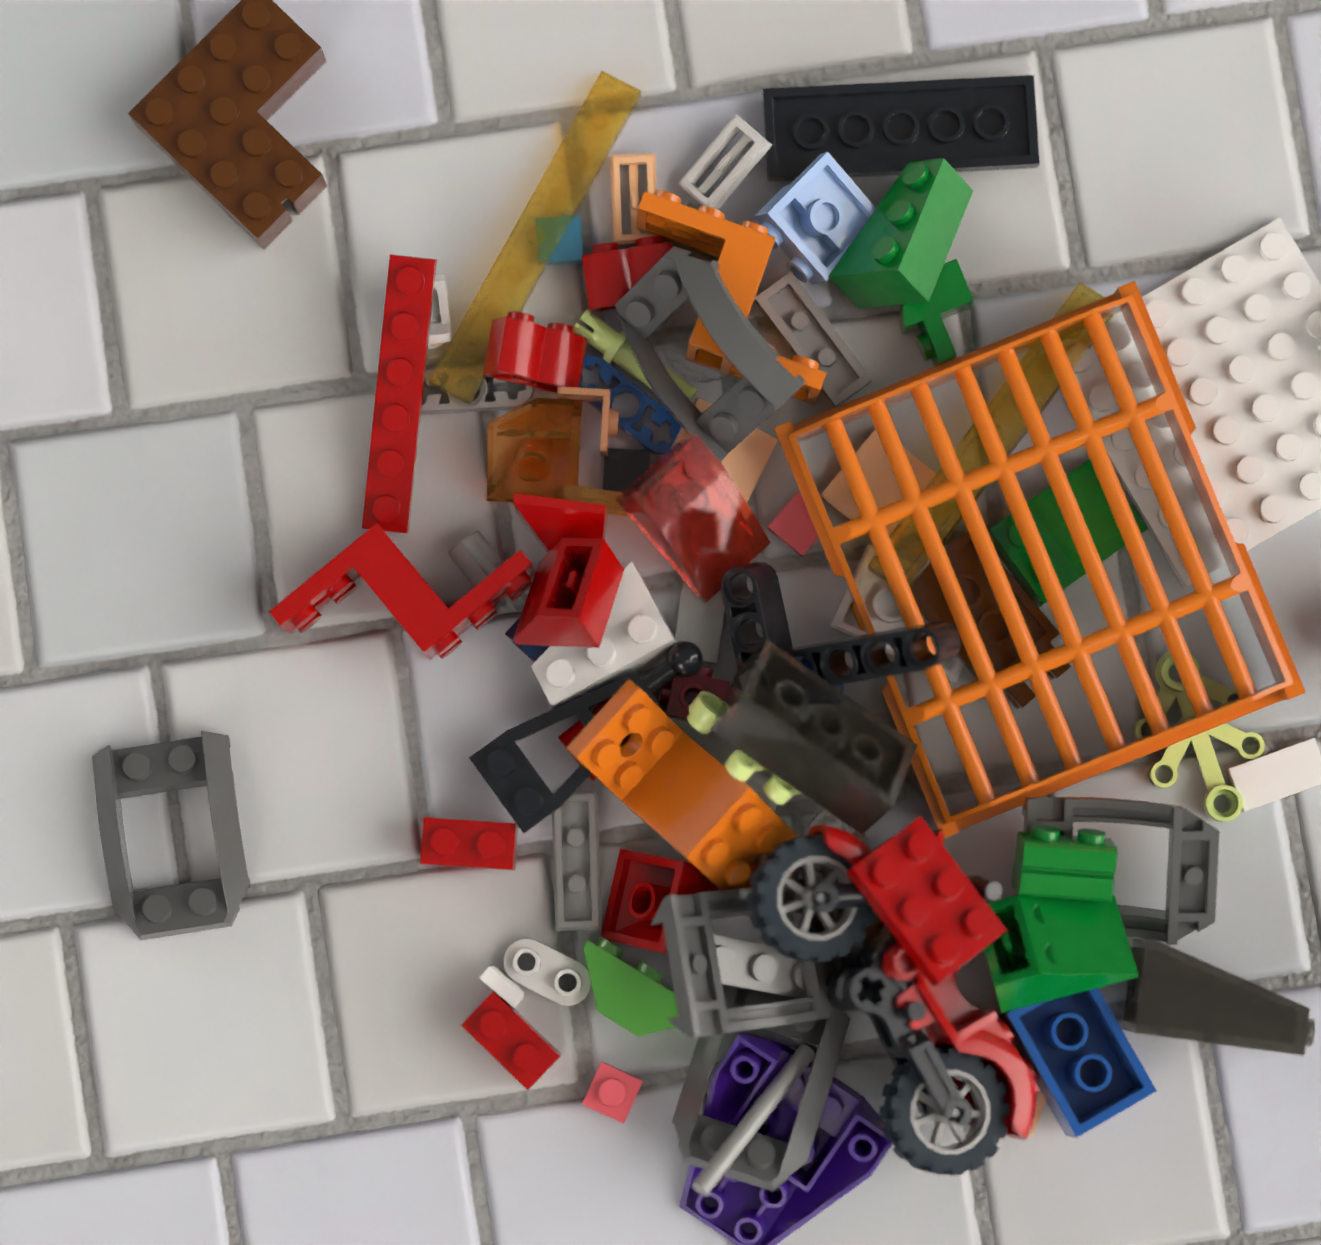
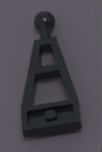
M677 642L668 650L666 662L641 679L635 671L502 733L469 757V759L521 831L526 833L562 807L592 773L581 764L553 794L516 742L574 715L586 727L594 718L589 708L612 698L628 679L640 687L657 704L658 701L653 693L677 676L688 678L699 672L703 664L702 652L692 642Z

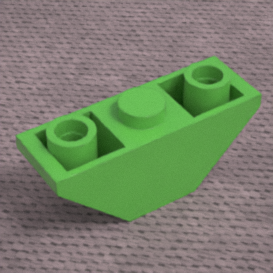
M600 937L597 944L588 939L583 950L598 1012L636 1036L675 1028L667 1020L668 1018L679 1016L675 992L660 983L664 975L642 961L639 962L636 968L620 959L624 950L603 937Z

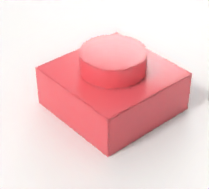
M601 1061L582 1104L621 1123H625L643 1080Z

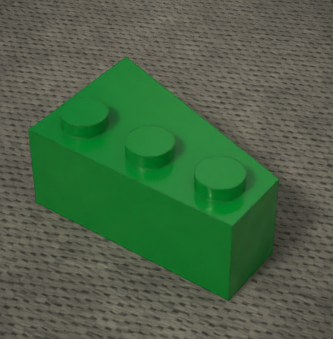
M944 158L908 162L828 278L858 309L929 302L973 190Z

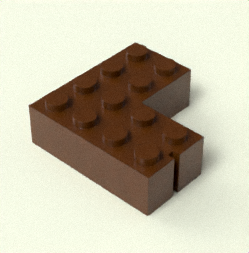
M241 0L128 113L136 127L264 250L292 222L287 209L282 204L288 199L293 210L300 214L327 187L322 173L267 122L326 62L322 48L272 0Z

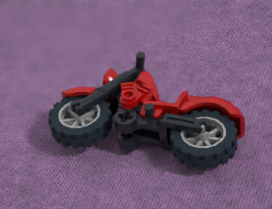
M815 825L810 828L808 836H799L782 841L775 845L771 852L765 853L758 862L760 863L758 870L753 871L749 883L753 884L752 891L747 893V904L752 906L753 912L750 919L754 928H759L762 934L760 938L768 946H773L778 954L803 962L829 961L832 958L846 955L851 951L850 948L854 945H859L867 935L864 932L867 926H872L876 913H872V906L846 873L871 854L872 851L860 839L845 830L828 825ZM943 829L934 830L933 833L944 846ZM813 863L822 865L831 871L821 883L815 882ZM803 865L805 884H798L787 876L795 868ZM967 876L983 898L998 900L1001 897L1003 889L1000 883L984 879L981 876ZM836 879H838L839 884L833 883ZM783 886L789 888L795 894L794 901L782 905ZM841 909L837 921L833 923L827 912ZM793 910L795 913L802 914L798 929L787 919L785 913ZM813 912L817 914L826 929L825 931L816 934L807 933ZM884 923L882 929L869 940V943L861 949L860 953L855 955L854 958L857 961L855 968H843L833 974L828 984L829 998L841 1010L861 1012L870 1018L882 1045L896 1067L891 1073V1076H893L891 1083L885 1084L882 1096L885 1097L884 1106H880V1119H884L886 1125L883 1133L886 1140L893 1143L895 1148L892 1150L901 1159L907 1160L910 1166L934 1174L961 1175L964 1174V1171L976 1170L984 1165L982 1161L986 1157L992 1158L999 1149L996 1145L1000 1138L1004 1139L1005 1136L1020 1140L1027 1139L1036 1114V1092L1040 1090L1036 1084L1039 1080L1038 1075L1029 1061L1021 1057L1011 1044L1014 1042V1036L1009 1027L997 1016L994 1010H981L968 1002L957 987L955 972L939 985L932 987ZM915 1104L918 1107V1112L924 1115L915 1118ZM935 1121V1127L929 1142L920 1133L919 1126ZM947 1124L958 1142L950 1146H940ZM960 1125H971L966 1134L960 1127Z

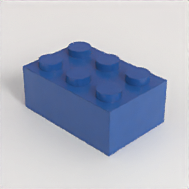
M1099 988L997 1013L998 1017L1011 1030L1014 1036L1013 1043L1020 1056L1028 1060L1035 1069L1039 1078L1036 1084L1066 1136L1077 1138L1157 1091Z

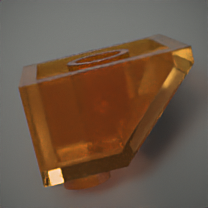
M535 398L488 422L487 501L513 502L514 493L578 501L583 400Z

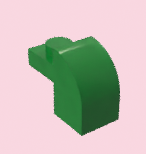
M957 259L944 263L929 302L904 304L900 307L899 324L902 335L919 329L921 334L916 336V341L921 355L925 361L932 359L934 366L957 357L942 319L968 310L974 301Z

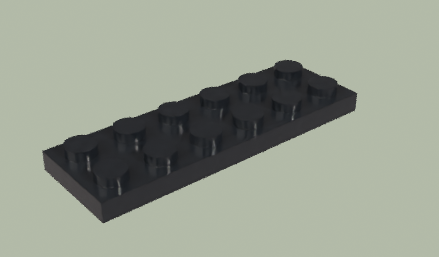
M1034 75L763 89L765 139L772 144L766 152L768 182L795 180L820 154L828 152L849 177L900 175L908 162L944 158L956 172L1038 168L1040 164Z

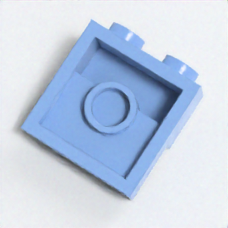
M828 152L820 154L790 185L783 186L754 218L760 225L769 230L767 235L776 238L773 249L780 247L790 258L787 262L788 270L792 271L801 282L809 280L811 284H815L829 279L828 276L873 214L876 207Z

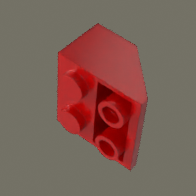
M561 538L539 561L513 638L516 645L600 647L624 572L622 565L605 539Z

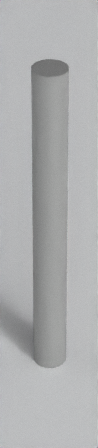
M801 1044L695 1179L692 1186L699 1194L707 1196L813 1060L815 1053L810 1047Z

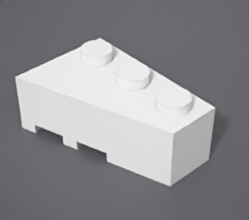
M631 561L624 569L600 647L550 646L531 665V668L551 706L557 708L635 671L641 675L665 662L668 650L677 642L641 574Z

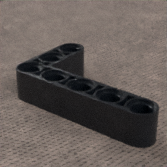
M753 562L733 567L727 570L721 580V593L740 682L747 694L754 698H767L926 670L953 660L958 655L961 647L957 630L947 622L936 621L793 648L779 579L771 565L765 562ZM747 576L753 584L752 593L747 587ZM757 622L761 625L762 628V638L758 635L756 630ZM928 636H930L935 642V655L932 654L928 649ZM886 644H889L894 652L893 662L887 657ZM846 651L851 655V658L853 660L852 669L846 663ZM806 659L812 666V676H810L805 668ZM766 666L771 671L772 683L766 676Z

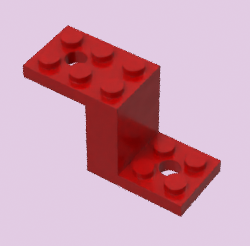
M376 523L268 612L288 633L291 634L296 629L303 633L322 617L319 610L333 600L338 604L351 595L358 587L354 581L361 576L425 655L432 659L437 654L443 659L462 644L463 641L459 636L472 625L476 630H479L498 614L495 608L498 603L507 596L514 601L531 587V576L535 574L532 562L520 549L451 607L447 608L380 525Z

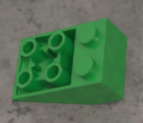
M1018 894L987 902L1007 929L1006 932L984 948L1001 1013L1139 977L1114 895L1111 902L1020 896Z

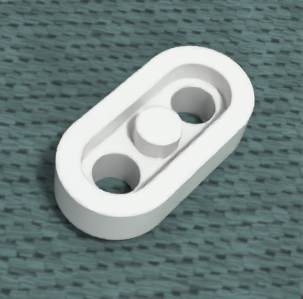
M518 940L511 944L505 953L504 968L510 979L560 1005L571 1006L578 1004L586 998L590 991L591 980L589 971L581 962L537 940ZM523 953H530L535 958V966L530 971H524L518 965V958ZM567 973L574 975L577 980L576 988L569 992L562 990L559 985L560 977Z

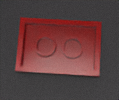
M921 816L846 872L932 987L939 985L1007 931Z

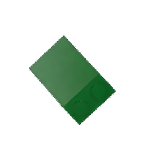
M1089 459L1066 476L1100 559L1103 562L1124 547L1125 543ZM1048 487L1029 500L1027 504L1061 587L1064 590L1084 576L1086 571L1051 487ZM1128 502L1142 534L1148 528ZM1010 514L990 528L988 532L1000 559L1039 608L1047 602V599L1012 514Z

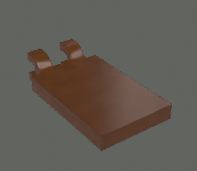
M967 530L945 550L994 670L997 672L1020 663L1021 659ZM929 562L908 580L918 608L929 623L936 621L947 622L959 634L932 565ZM1003 566L1038 654L1054 649L1050 642L1060 634L1059 631ZM959 634L961 647L957 657L978 680ZM1067 663L1047 671V676L1050 680L1057 679L1071 666ZM1024 681L1003 689L1005 696L1016 709L1023 708L1036 697Z

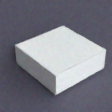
M490 965L479 977L480 980L513 1008H516L526 996V991L496 965Z

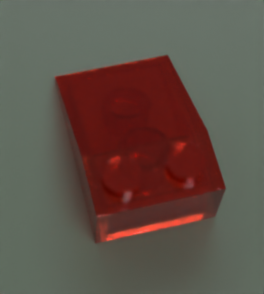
M698 435L680 440L615 499L703 603H707L721 590V580L727 570L749 564L771 543L727 469Z

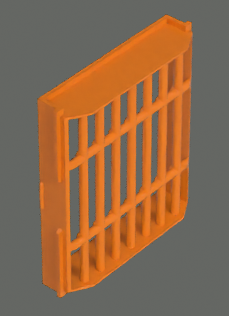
M1135 281L1118 287L1114 294L796 424H792V421L774 427L834 576L844 578L853 599L851 609L859 629L867 634L876 632L840 544L868 534L906 627L925 624L885 527L909 516L912 517L978 680L952 690L943 666L940 664L924 670L935 697L906 708L893 675L884 677L887 684L882 689V694L937 829H943L944 839L960 833L959 831L1024 805L1026 797L1047 796L1279 701L1289 700L1306 693L1245 544L1234 541L1191 437L1196 426ZM1121 311L1157 395L1140 403L1136 401L1103 321V318ZM1084 326L1087 329L1120 411L1095 421L1059 337ZM1040 344L1044 347L1077 427L1053 438H1050L1016 355ZM998 361L1034 445L1007 456L973 371ZM954 379L958 383L990 461V464L965 474L930 389ZM912 396L947 481L921 491L887 409V406ZM1162 413L1166 417L1232 576L1215 584L1211 582L1145 423V420ZM870 414L904 497L879 509L844 427V424ZM1125 428L1129 430L1195 590L1193 593L1170 602L1101 439ZM824 432L828 434L861 515L835 527L830 522L799 446V442ZM1081 446H1085L1151 606V610L1128 619L1124 617L1058 457ZM1039 463L1046 474L1108 627L1082 637L1015 475V473ZM998 481L1065 643L1042 654H1038L972 493L973 490ZM953 498L957 503L1021 659L1020 663L997 672L994 670L928 509ZM1238 594L1276 682L1259 690L1255 688L1220 601ZM1200 609L1204 611L1239 696L1237 699L1214 708L1176 620ZM1159 627L1195 712V716L1170 726L1133 639L1134 636ZM928 636V649L935 655L936 649L931 637ZM1114 644L1117 646L1152 733L1128 743L1124 740L1089 655ZM1070 662L1075 667L1108 748V751L1083 761L1046 673ZM1028 679L1065 768L1041 778L1037 775L1003 692V689ZM983 697H986L1021 782V786L995 796L959 708ZM941 714L978 801L977 804L952 814L949 813L914 727L916 724Z

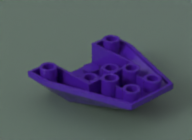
M739 1033L714 1071L703 1115L737 1126L795 1050L774 1041ZM813 1062L809 1063L756 1133L789 1142ZM833 1076L806 1166L800 1167L791 1174L788 1180L773 1192L722 1176L707 1196H703L692 1186V1183L703 1169L690 1165L679 1207L736 1245H776L868 1179L893 1143L887 1141L884 1136L883 1129L886 1128L884 1120L880 1119L879 1114L864 1096Z

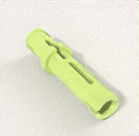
M587 309L580 317V320L592 327L594 332L579 322L574 326V334L587 338L589 345L604 354L602 359L607 363L615 362L629 374L651 388L636 362L624 330L620 333ZM664 366L682 392L689 399L693 398L698 388L692 386Z

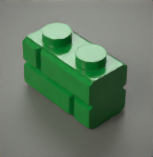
M1034 825L1031 827V832L1018 831L1012 874V886L1018 895L1111 902L1118 851L1110 838H1105V832L1095 829H1079L1077 836L1060 835L1058 828L1046 825Z

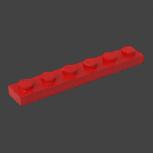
M390 254L362 520L363 529H370L378 523L384 531L406 534L409 532L437 259Z

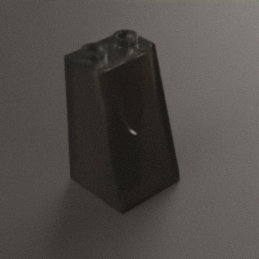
M1133 938L1131 952L1139 977L1130 979L1127 982L1122 1030L1139 1034L1303 1056L1305 1055V1047H1311L1315 1034L1314 1018H1309L1310 1008L1157 940Z

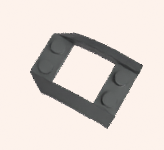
M673 246L615 306L636 362L660 402L678 424L717 463H721L729 452L776 410L778 411L806 381L800 375L795 378L776 359L779 354L748 321L724 285L717 270L720 265L715 260L709 263L688 256L691 253L690 251ZM688 298L712 339L733 366L743 375L703 413L687 398L669 375L648 338Z
M201 731L202 737L113 750L108 745L92 756L100 837L112 906L140 940L231 927L240 911L239 905L247 889L251 888L240 829L234 773L230 756V738L228 735ZM207 786L221 878L134 891L126 847L121 799Z
M1026 797L1021 811L1024 816L1023 832H1031V827L1034 825H1046L1058 828L1060 835H1073V822L1121 823L1169 829L1165 910L1118 905L1127 937L1166 942L1168 945H1177L1178 940L1195 930L1199 932L1215 923L1220 834L1217 828L1184 807L1177 805L1096 797Z
M799 879L794 882L805 884V879ZM783 886L782 905L794 901L795 894L789 888ZM752 887L700 892L691 895L674 894L665 896L651 925L663 924L679 1015L667 1020L688 1038L757 1030L830 1018V1012L834 1009L835 1005L829 998L828 984L835 972L843 968H849L847 954L832 958L829 961H801L807 998L726 1009L711 920L753 914L752 906L747 904V893H751ZM839 909L827 912L833 923L838 919ZM792 910L794 925L798 929L802 914L795 913ZM813 912L807 933L816 934L825 931L826 929L817 914Z
M722 984L726 1009L799 999ZM835 1006L830 1012V1018L743 1031L796 1049L801 1044H805L814 1051L815 1057L789 1142L755 1133L723 1176L773 1192L784 1184L791 1174L800 1167L806 1166L850 1022V1017L843 1010ZM724 1034L701 1036L698 1038L672 1119L679 1138L678 1146L683 1163L702 1169L706 1167L737 1127L699 1114Z

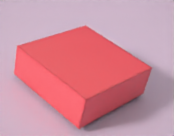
M799 493L792 497L767 528L801 557L806 554L819 538L804 500Z

